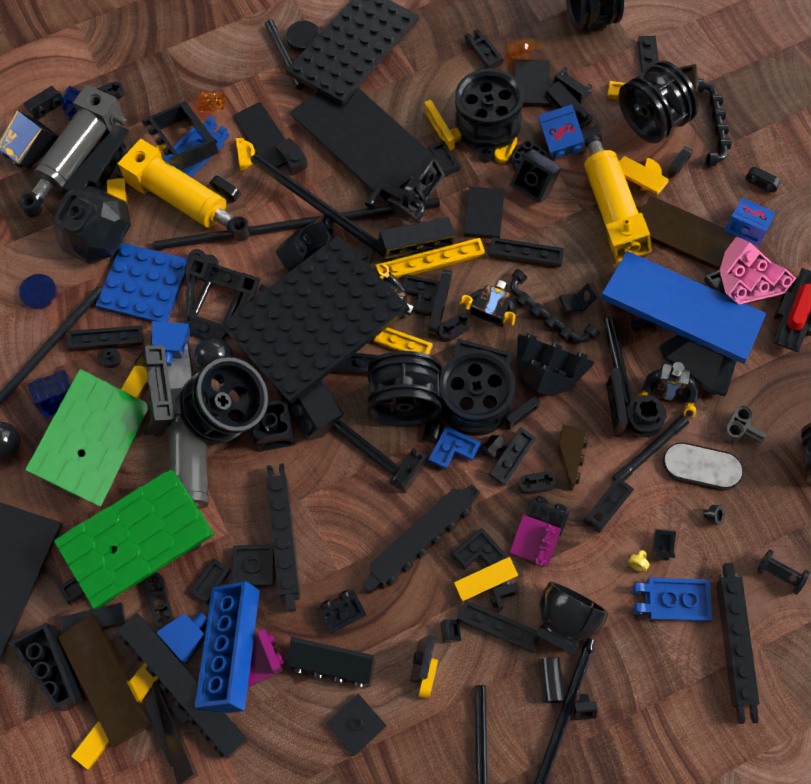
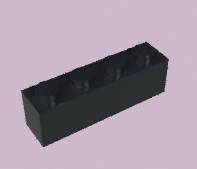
M449 217L436 218L427 222L420 221L417 224H405L392 229L386 228L380 231L378 243L384 259L453 245L456 234Z

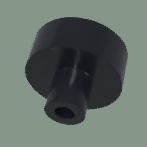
M108 348L101 354V360L108 368H115L121 363V355L115 348Z
M711 505L709 510H704L703 516L708 518L710 524L721 525L724 521L725 511L721 505Z

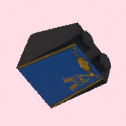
M17 110L0 137V153L6 158L13 159L12 163L20 168L24 166L30 169L48 152L59 135L39 120Z

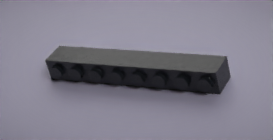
M136 613L118 629L121 633L119 639L126 646L129 644L134 649L132 654L139 662L144 660L148 665L145 669L153 678L157 676L161 680L159 685L166 693L170 691L174 695L173 702L178 708L182 709L184 707L188 712L186 717L193 725L198 723L202 728L200 731L201 735L207 741L211 739L215 743L214 750L221 758L224 756L230 758L249 741L226 713L195 708L198 681L140 614Z

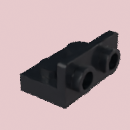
M50 86L23 104L33 118L38 120L65 102L61 93L58 90L56 91L53 86Z
M537 496V498L533 497L531 499L526 516L561 528L559 534L561 537L570 511L562 504L556 503V505L548 503V499Z
M348 589L339 593L338 598L322 602L320 607L317 608L330 635L367 615L354 590L349 591Z

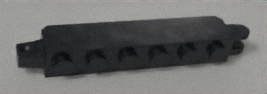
M284 463L279 464L280 476L273 477L272 465H267L268 478H266L278 595L281 602H286L288 613L296 612L295 600H300L301 588L289 483L285 474Z
M471 484L462 491L452 489L370 563L371 575L363 582L365 592L372 594L380 586L384 589L387 586H393L398 581L397 577L402 572L407 573L413 567L412 563L417 558L421 560L428 553L427 549L430 546L439 544L443 539L441 536L446 532H452L457 526L456 523L461 518L464 520L471 514L472 504L480 495L479 490Z
M724 563L722 565L723 574L719 575V581L717 582V595L731 704L733 708H736L739 724L745 723L744 707H749L751 722L755 724L759 721L757 705L760 702L743 578L739 577V574H735L733 563Z

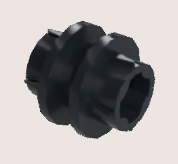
M651 395L635 397L630 402L626 411L627 428L633 434L640 437L656 435L661 430L667 417L664 404L658 398Z

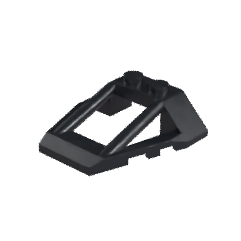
M192 255L186 270L187 289H185L186 309L184 324L189 325L190 333L203 338L218 337L224 339L227 333L221 328L219 323L198 316L212 284L215 283L237 291L223 320L224 322L253 300L261 278L240 273ZM196 277L206 281L193 307Z

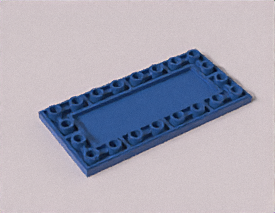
M629 251L624 255L601 296V299L609 304H614L626 312L638 315L644 320L651 321L661 328L675 332L681 337H686L698 345L710 348L714 352L723 354L733 361L745 364L766 315L763 311L745 303L738 304L725 294Z

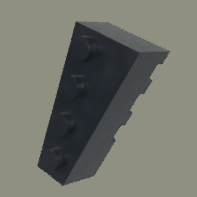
M44 623L8 643L15 649L22 663H25L30 670L32 677L40 684L42 691L55 709L67 711L85 700L70 661L58 639L59 633L56 626Z

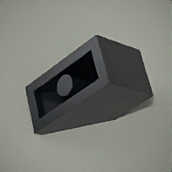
M288 138L274 145L291 176L307 168L305 155L292 139Z

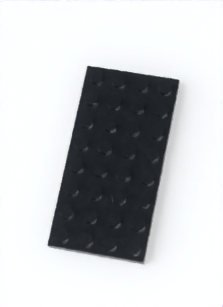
M351 0L286 69V75L344 105L419 20V15L391 0Z

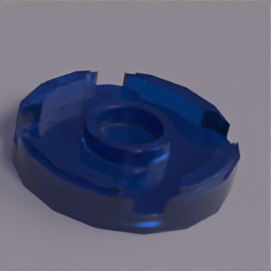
M34 274L22 282L19 288V295L26 306L32 309H42L52 303L51 301L56 298L57 287L49 276Z

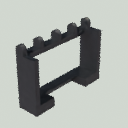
M186 101L142 121L145 127L151 126L148 130L150 135L158 134L159 137L155 142L157 145H166V148L163 149L164 155L172 154L173 157L169 159V162L172 165L178 164L180 171L218 154L215 139ZM185 119L190 126L193 125L204 142L178 154L160 129Z
M164 345L144 346L134 365L146 368L147 384L149 385L150 392L149 401L151 402L152 420L143 433L144 435L154 434L157 437L166 431L175 418Z

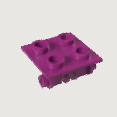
M523 515L510 553L548 567L561 528Z

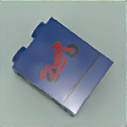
M572 105L538 115L539 124L543 130L551 160L561 159L571 153L577 154L585 149V141Z
M742 198L731 216L725 232L759 247L776 212Z

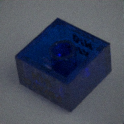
M65 370L56 371L50 376L37 378L33 382L28 383L33 403L45 418L56 414L73 382Z

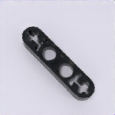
M443 269L429 322V335H438L453 273L451 270Z

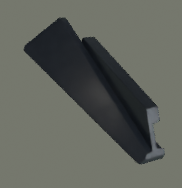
M118 125L115 126L63 185V188L67 192L90 186L102 190L117 163L126 152L127 145L124 144V140L130 132L129 129Z
M155 681L153 682V688L145 709L170 767H173L176 783L184 784L196 778L198 774L159 683Z

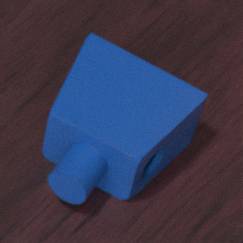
M152 321L153 345H164L167 367L172 365L173 358L180 359L183 357L190 336L189 325Z
M202 612L193 620L186 614H183L156 633L178 658L187 664L205 640V634L201 629L207 624L208 619Z

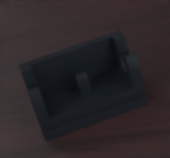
M565 67L555 75L554 84L560 81L576 100L582 104L592 93V85L589 84L585 87L569 76L567 73L568 69Z
M413 448L389 483L406 493L427 464V455L424 453L420 455Z

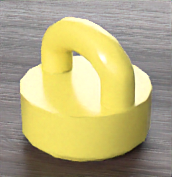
M641 550L638 555H631L628 560L630 567L638 572L644 573L650 566L646 560L647 554L644 550Z

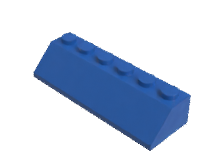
M246 581L212 587L195 701L196 709L222 713L245 711L260 593L259 589Z

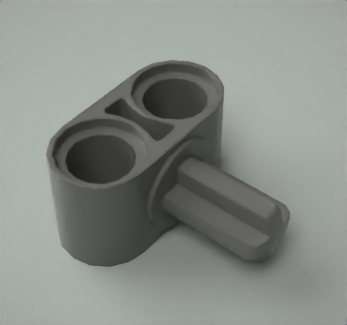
M741 405L735 410L723 431L724 441L729 444H735L743 435L759 443L764 440L766 433L750 425L753 417V411L750 407ZM738 414L743 415L746 419H741ZM730 430H734L737 435L731 434Z

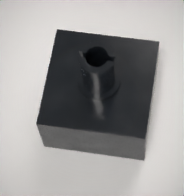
M532 149L523 154L510 186L536 202L541 203L549 197L562 166Z

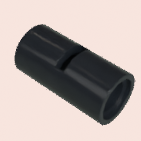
M547 657L539 659L543 703L564 702L560 658Z

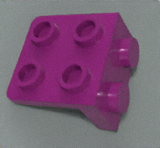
M266 629L258 631V637L254 638L248 687L283 672L281 666L284 664L280 652H275L273 645L276 644L272 632L268 634Z

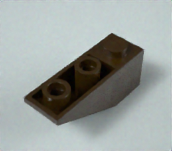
M563 424L557 449L569 489L573 490L575 484L579 485L581 473L577 472L578 467L583 466L585 455L581 453L582 448L587 447L588 437L585 436L586 429Z

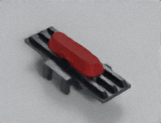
M801 268L792 293L786 291L782 294L780 299L782 304L774 315V319L782 317L773 343L797 353L801 348L805 335L811 336V315L808 323L806 322L811 310V271L805 268Z

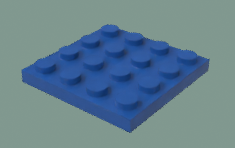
M121 243L96 303L97 309L149 322H168L186 277L184 268L188 263V259Z

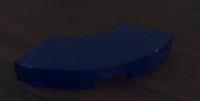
M71 86L66 89L63 96V108L69 121L77 112L73 102L81 92Z

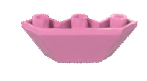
M736 237L725 251L719 270L725 293L738 304L784 294L796 279L786 268L772 263L753 244L739 237Z

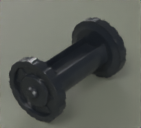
M769 549L760 560L756 573L761 575L764 570L794 586L792 593L797 595L806 584L810 571L805 569L802 573L797 572L772 558L774 551ZM795 575L797 579L791 580L790 576Z

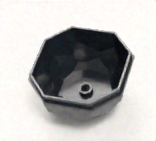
M91 186L68 191L57 206L53 222V230L60 248L88 264H94L113 256L131 227L127 202Z

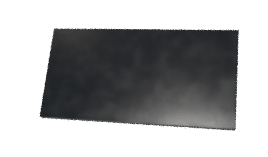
M359 88L344 105L316 92L290 112L292 118L372 192L381 181H388L399 188L404 187L409 183L411 176L419 169L422 161L429 153L432 154ZM384 192L379 196L383 202L391 197Z
M1 502L0 663L9 645L8 642L11 641L53 548L54 540L57 539L63 525L59 521Z

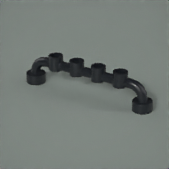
M698 78L699 93H702L704 89L710 92V105L713 107L712 118L715 120V134L718 135V149L721 151L720 155L717 152H708L706 164L707 166H716L718 162L726 159L728 149H731L732 145L731 139L725 138V135L729 132V125L722 122L726 118V110L720 109V105L723 104V95H717L716 88L712 84L704 82L703 78Z
M516 269L512 273L513 279L510 288L511 292L517 297L515 299L516 303L521 307L528 305L531 308L530 314L535 318L541 315L546 319L544 324L552 330L554 327L559 329L558 335L563 340L567 341L570 338L577 343H584L590 339L595 340L600 335L597 328L591 324H588L583 330L584 335H577L571 327L564 325L557 316L550 314L540 303L533 301L526 292L518 289V283L523 284L528 279L523 271Z

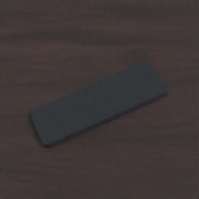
M259 102L234 115L235 120L253 145L257 154L276 168L285 165L274 145L286 139L263 104Z

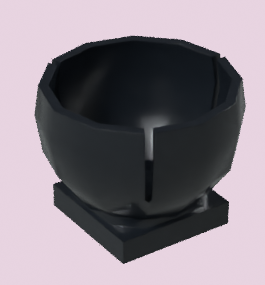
M549 582L543 590L539 603L542 624L536 635L574 655L580 642L597 635L605 624L609 613L599 604L582 594L556 582Z

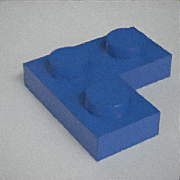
M445 427L429 458V462L447 470L454 454L473 462L481 442Z

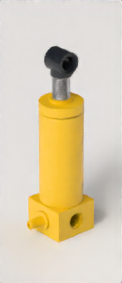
M598 125L581 130L585 141V148L587 147L591 154L585 161L584 168L604 220L608 241L616 264L622 261L627 251L638 256L652 252L648 227L643 214L638 213L616 153L611 150H603L601 145L602 137Z
M140 139L117 163L126 183L144 195L148 191L152 192L206 228H211L218 222L226 227L236 240L245 241L249 238L251 232L248 221L242 216L233 217L225 212L226 200L163 160L161 152L165 148L164 144L154 147Z

